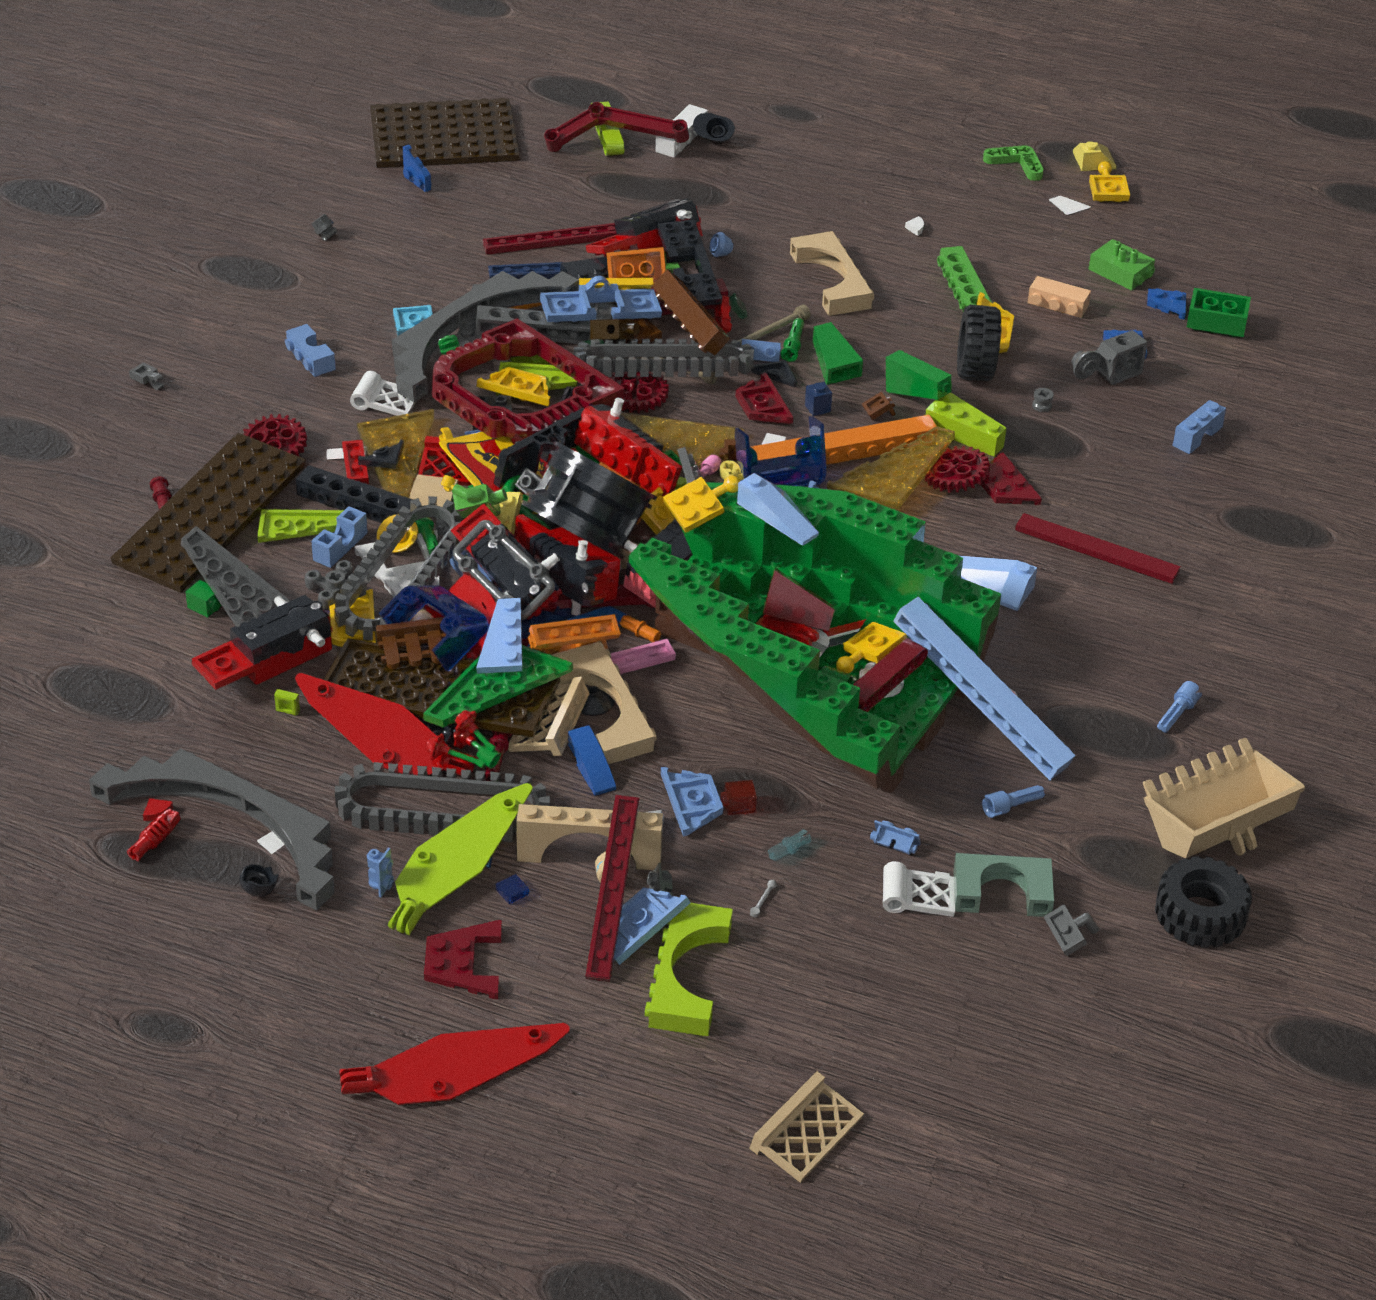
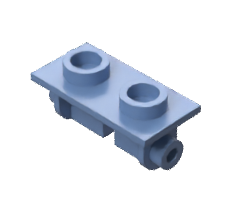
M742 339V345L749 344L752 346L751 349H754V360L779 361L781 343Z
M874 821L876 831L873 830L870 836L874 843L890 848L893 840L896 841L894 850L908 855L916 853L918 845H921L920 835L910 828L901 829L895 827L889 821Z
M389 847L385 853L379 852L377 849H371L367 854L368 867L370 868L368 870L369 885L373 889L379 890V897H382L385 891L392 887L394 882V876H392L393 860L391 859V848Z

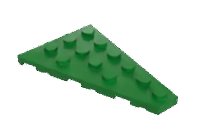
M522 645V671L477 674L476 667L479 656L423 713L424 721L446 727L455 723L458 714L464 710L469 712L475 710L478 713L570 673L573 670V663Z

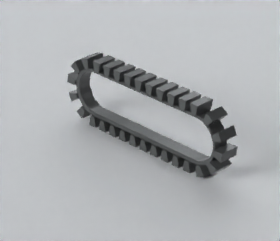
M599 339L591 340V346L588 343L581 342L578 343V347H574V355L599 372H603L607 377H611V372H615V377H624V372H628V377H636V372H640V377H649V372H653V377H661V372H665V377H674V372H678V377H686V372H690V377H698L699 372H703V377H711V372H715V377H723V372H728L730 377L738 376V370L744 374L749 373L750 369H753L754 349H751L752 346L749 344L740 346V341L732 340L730 345L725 344L715 356L710 352L704 353L698 347L699 342L696 343L692 339L691 344H687V339H679V344H675V339H667L666 344H662L663 339H654V344H650V339H642V344H638V339H630V344H626V339H618L617 344H613V339H605V344H600Z
M428 496V505L422 506L419 498L410 501V509L403 506L399 510V515L396 514L393 518V523L390 522L386 531L380 535V540L377 539L373 548L368 551L367 557L361 560L360 565L355 568L354 574H351L347 579V583L345 582L342 585L341 594H336V622L339 627L345 625V634L354 637L359 629L363 631V640L373 641V631H376V625L400 623L403 620H407L410 612L415 609L416 603H419L422 599V594L425 595L429 586L435 581V577L437 578L441 573V568L444 569L447 565V560L452 558L453 550L459 543L450 530L464 520V518L456 511L454 512L453 502L447 499L443 507L437 506V497ZM425 517H436L444 520L450 526V529L389 612L377 619H364L356 616L350 607L413 523Z
M374 762V772L365 773L363 764L353 766L354 778L345 772L339 777V786H335L336 807H338L339 816L343 821L352 816V826L362 829L365 819L369 820L370 830L379 831V821H384V831L394 832V822H399V832L409 833L410 823L414 825V834H424L423 825H428L429 835H437L438 826H443L444 830L465 815L367 807L356 803L351 797L358 789L368 785L496 795L525 783L532 785V777L523 775L520 784H516L515 774L505 773V783L500 782V773L490 772L491 781H486V772L476 771V780H471V770L461 769V779H457L456 769L447 768V778L442 777V768L432 767V776H428L427 766H417L418 775H413V765H403V774H399L398 764L388 763L389 773H384V764ZM539 783L533 787L527 800L532 805L550 806V796H546L545 786ZM517 818L514 819L504 835L503 841L513 842V832H517Z

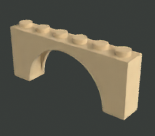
M833 231L791 238L790 254L796 264L815 263L825 265L839 272L844 278L840 284L823 290L822 306L828 316L871 309L874 292L869 288L866 279H863L860 270L856 268L853 259L848 256L846 248H843L840 239L836 237Z
M601 641L552 654V656L573 663V670L561 676L559 684H570L574 677H582L586 685L598 687L610 695L617 703L621 712L618 720L607 730L595 735L608 764L654 751V741L657 739L655 730L649 727L645 713L640 711L636 697L632 696L629 692L627 681L623 680L620 676L618 665L612 662L610 651L604 648Z
M519 804L517 815V861L541 863L545 849L553 841L565 835L596 833L608 837L613 810ZM638 812L631 851L636 863V869L654 870L658 863H661L663 813Z

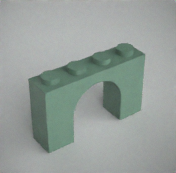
M956 853L954 862L955 912L979 913L981 886L994 879L1012 881L1023 889L1026 895L1027 916L1044 917L1052 912L1054 891L1051 858Z

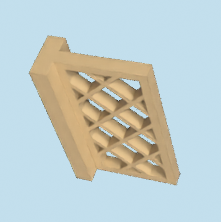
M574 677L570 684H559L552 698L556 700L549 704L544 714L548 713L549 716L542 719L537 731L539 729L542 731L534 735L533 738L527 737L528 740L523 743L518 742L526 737L513 734L509 743V751L551 750L553 756H562L568 742V731L574 729L589 696V691L583 678ZM567 692L564 696L559 697L562 693ZM560 706L559 710H557L554 713L551 712L552 710ZM553 721V724L551 726H549L548 728L544 727ZM546 737V742H538Z
M818 1071L754 1134L749 1148L757 1155L760 1152L765 1154L800 1183L864 1115L863 1112L824 1083L825 1077ZM824 1093L832 1100V1105H819L818 1097ZM815 1111L817 1121H804L803 1112ZM820 1111H833L835 1120H822ZM838 1111H847L854 1117L851 1120H840ZM789 1127H800L801 1137H788L787 1129ZM805 1127H818L819 1137H806ZM823 1127H836L837 1135L835 1137H824ZM773 1143H784L785 1153H776L770 1146ZM789 1143H802L804 1153H790ZM807 1143H820L821 1152L809 1153ZM791 1159H805L806 1167L802 1172L792 1165Z

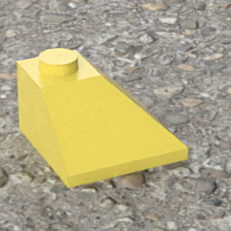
M1097 142L1080 143L1073 149V154L1081 171L1098 170V165L1103 161L1109 162L1112 165V169H1116V164L1108 148Z

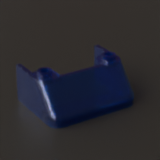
M809 416L810 436L802 437L796 442L794 455L758 460L757 452L750 447L749 436L740 428H735L736 456L743 479L755 473L774 485L808 487L810 480L816 482V485L823 483L827 476L824 424L814 416Z
M410 585L403 588L379 612V615L386 624L408 622L425 605H428L444 616L440 623V628L446 636L432 651L444 669L449 672L487 633L490 622L484 614L442 586Z

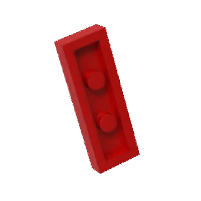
M342 441L347 478L369 484L367 466L358 465L359 456H365L363 441Z

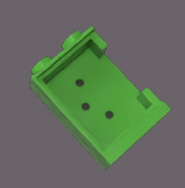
M1112 239L1091 254L1089 270L1129 290H1133L1146 279L1153 276L1155 272V259L1122 244L1120 241Z

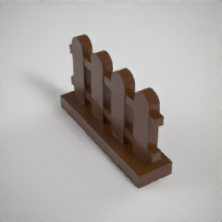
M464 614L376 625L377 643L379 649H384L385 656H381L382 664L386 663L389 669H397L400 667V661L408 660L411 666H420L423 663V658H431L433 663L439 664L444 662L447 655H453L454 659L462 661L467 658V653L471 652L470 645H465L464 638H468ZM450 640L451 647L443 648L442 641ZM428 643L429 650L421 651L420 644ZM406 646L407 653L399 654L398 647Z

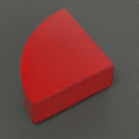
M150 798L143 813V821H153L167 809H173V801Z

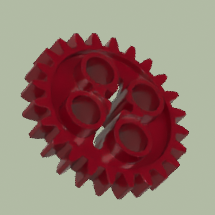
M624 372V377H615V373H612V377H609L625 388L622 411L629 409V413L633 410H636L637 413H640V410L648 412V408L655 410V406L661 407V403H666L669 385L667 380H664L663 375L661 377H653V373L649 372V377H640V372H636V377H628V372ZM639 381V384H638V386H637V395H636V398L634 399V396H635V394H636V385H637V382Z
M270 414L268 419L262 416V421L255 419V425L249 423V429H243V435L300 457L299 453H304V447H307L306 441L308 440L305 427H302L301 422H296V418L290 420L289 415L281 418V414H278L277 418H274Z
M954 446L953 450L947 447L945 452L939 450L938 455L932 454V458H927V463H924L923 473L925 482H928V486L933 485V489L940 487L941 492L948 489V493L955 489L958 493L960 489L967 491V487L975 488L974 484L981 485V480H986V476L989 475L990 464L988 456H985L984 452L980 453V449L973 451V447L965 449V446H962L961 449H958L957 446Z

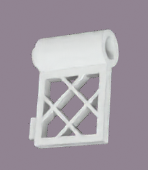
M374 371L364 373L350 398V403L358 410H366L369 407L406 419L416 401L413 402L408 398L405 399L397 393L396 383L382 380L381 376ZM384 388H388V389H391V390H393V391H392V392L385 393V391H384L383 389H384ZM398 397L399 400L392 402L390 398ZM385 400L387 403L381 404L376 401ZM404 405V407H405L406 409H405V411H404V410L398 409V408H396V407H397V406Z
M897 861L889 862L883 868V907L890 913H900L907 909L954 917L955 878L950 876V873L935 871L934 874L909 870L903 863ZM912 879L921 880L925 884L918 887ZM936 884H948V888L942 891ZM930 888L937 895L931 898L924 891ZM919 895L925 902H912V898ZM942 899L948 904V907L939 906L936 902Z

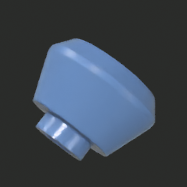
M723 232L716 233L710 241V252L714 257L727 256L733 250L732 240Z

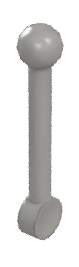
M775 880L768 881V887L756 907L750 909L752 917L760 915L762 904L771 890L777 886Z

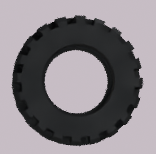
M970 304L964 308L957 349V374L961 379L987 382L993 379L997 368L1001 342V312L997 307Z
M1200 856L1192 857L1191 860L1185 858L1178 861V864H1172L1168 867V870L1164 871L1159 883L1155 913L1159 923L1162 926L1164 925L1165 931L1173 934L1174 938L1178 941H1186L1187 945L1194 946V944L1200 945V948H1208L1210 945L1220 947L1223 943L1228 944L1234 941V938L1242 934L1249 916L1252 891L1249 884L1246 883L1247 880L1244 876L1238 874V870L1233 866H1227L1224 861H1214L1210 857L1200 859ZM1188 898H1206L1219 906H1201L1190 901Z

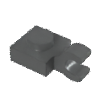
M144 362L129 371L130 378L139 383L146 384L149 382L155 390H160L164 387V384L159 382L163 376L158 373L156 368Z

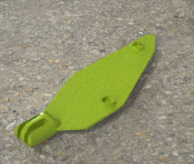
M525 783L496 794L417 847L395 881L401 904L390 919L388 927L393 930L396 929L400 933L405 932L406 935H410L426 910L480 874L516 818L519 804H524L532 792V785Z

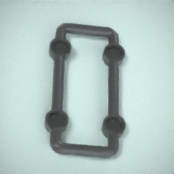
M483 520L456 545L453 550V557L459 563L460 571L464 575H472L496 600L513 598L511 595H504L478 570V564L472 557L462 554L484 529H487L491 540L496 544H503L530 570V576L535 582L546 585V588L521 611V620H525L554 592L555 582L549 577V570L543 564L533 562L508 538L509 533L503 526L495 525L489 520Z

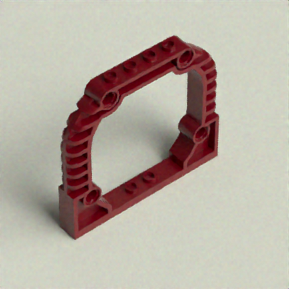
M518 318L483 332L482 339H475L473 343L468 342L464 347H456L455 351L449 350L446 352V355H441L434 364L432 397L487 436L493 438L503 436L514 438L515 434L521 438H527L581 408L585 409V407L599 404L608 405L613 408L616 398L624 400L625 389ZM537 354L584 386L575 387L572 397L548 408L533 413L516 414L504 407L488 405L460 386L457 375L492 359L505 361L510 359L511 356L532 357Z

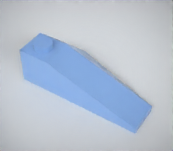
M755 473L738 483L737 504L802 546L818 536L819 532L781 488Z
M961 556L964 558L961 578L1001 593L1000 605L1018 611L1035 587L1037 567L1018 560Z

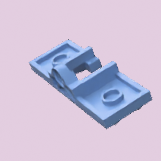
M595 276L586 285H579V291L540 294V301L547 322L596 320V310L591 308L590 303L601 302L617 303L618 307H612L611 310L613 319L660 318L662 314L654 289L619 290L617 284H610L603 276ZM597 283H604V286L597 289L594 287Z

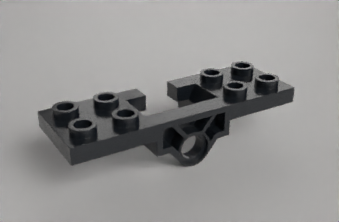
M695 220L658 223L657 229L666 253V263L694 260L695 269L698 271L696 274L685 275L683 268L673 269V274L681 279L703 306L722 304V296Z
M581 408L576 412H572L565 418L557 420L533 435L516 442L508 448H504L498 456L499 461L495 470L493 484L500 488L504 486L509 478L522 475L526 468L537 473L540 458L548 462L550 449L555 451L557 446L553 445L555 441L568 448L578 446L574 443L575 433L579 427V421L582 420L581 414L584 409Z

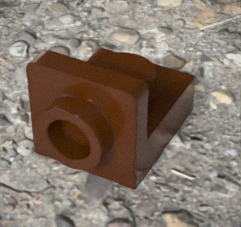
M882 391L862 403L864 410L871 420L887 411L892 416L896 415L893 410L895 407L893 400L890 396L886 398Z
M724 439V448L720 447V459L724 461H739V449L749 447V440Z

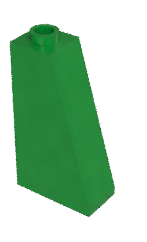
M832 322L814 326L813 345L826 385L861 377L863 359Z
M901 350L886 357L887 392L935 400L951 393V374Z

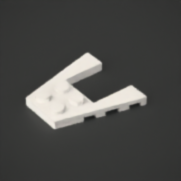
M434 530V533H435V535H436V537H437V540H438L437 530ZM419 533L417 542L426 561L430 555L423 537ZM374 543L355 546V554L362 559L367 557V553L373 548ZM425 561L387 569L383 563L374 576L378 580L381 579L384 587L397 601ZM439 576L435 577V581L429 586L425 595L422 594V597L431 593L440 594Z

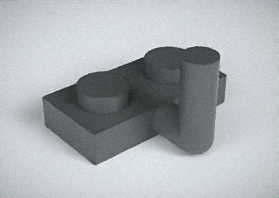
M1065 904L1044 916L1066 956L1087 945L1085 938L1079 930L1081 926L1086 925L1092 934L1099 931L1098 925L1089 913H1084L1073 919Z

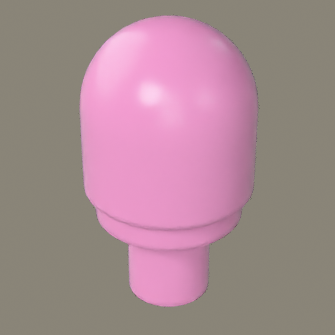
M710 455L702 462L700 473L703 478L706 475L714 474L720 468L722 461L719 456Z

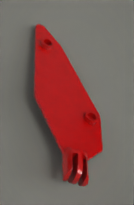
M304 673L296 675L295 680L308 703L372 763H383L385 769H388V763L398 764V773L403 774V765H413V775H418L417 766H427L428 776L432 775V767L442 768V771L446 772L447 768L456 769V775L461 776V769L473 772L474 763L450 754L448 756L441 754L432 761L426 748L431 737H437V735L403 705ZM457 751V752H459V753H462V754H465V755H467V756H470V757H473V758L478 759L476 756H472V755H469V754H466V753Z
M566 1023L440 1034L375 1066L340 1069L341 1093L346 1095L376 1092L397 1105L451 1100L546 1053L569 1033L570 1027Z

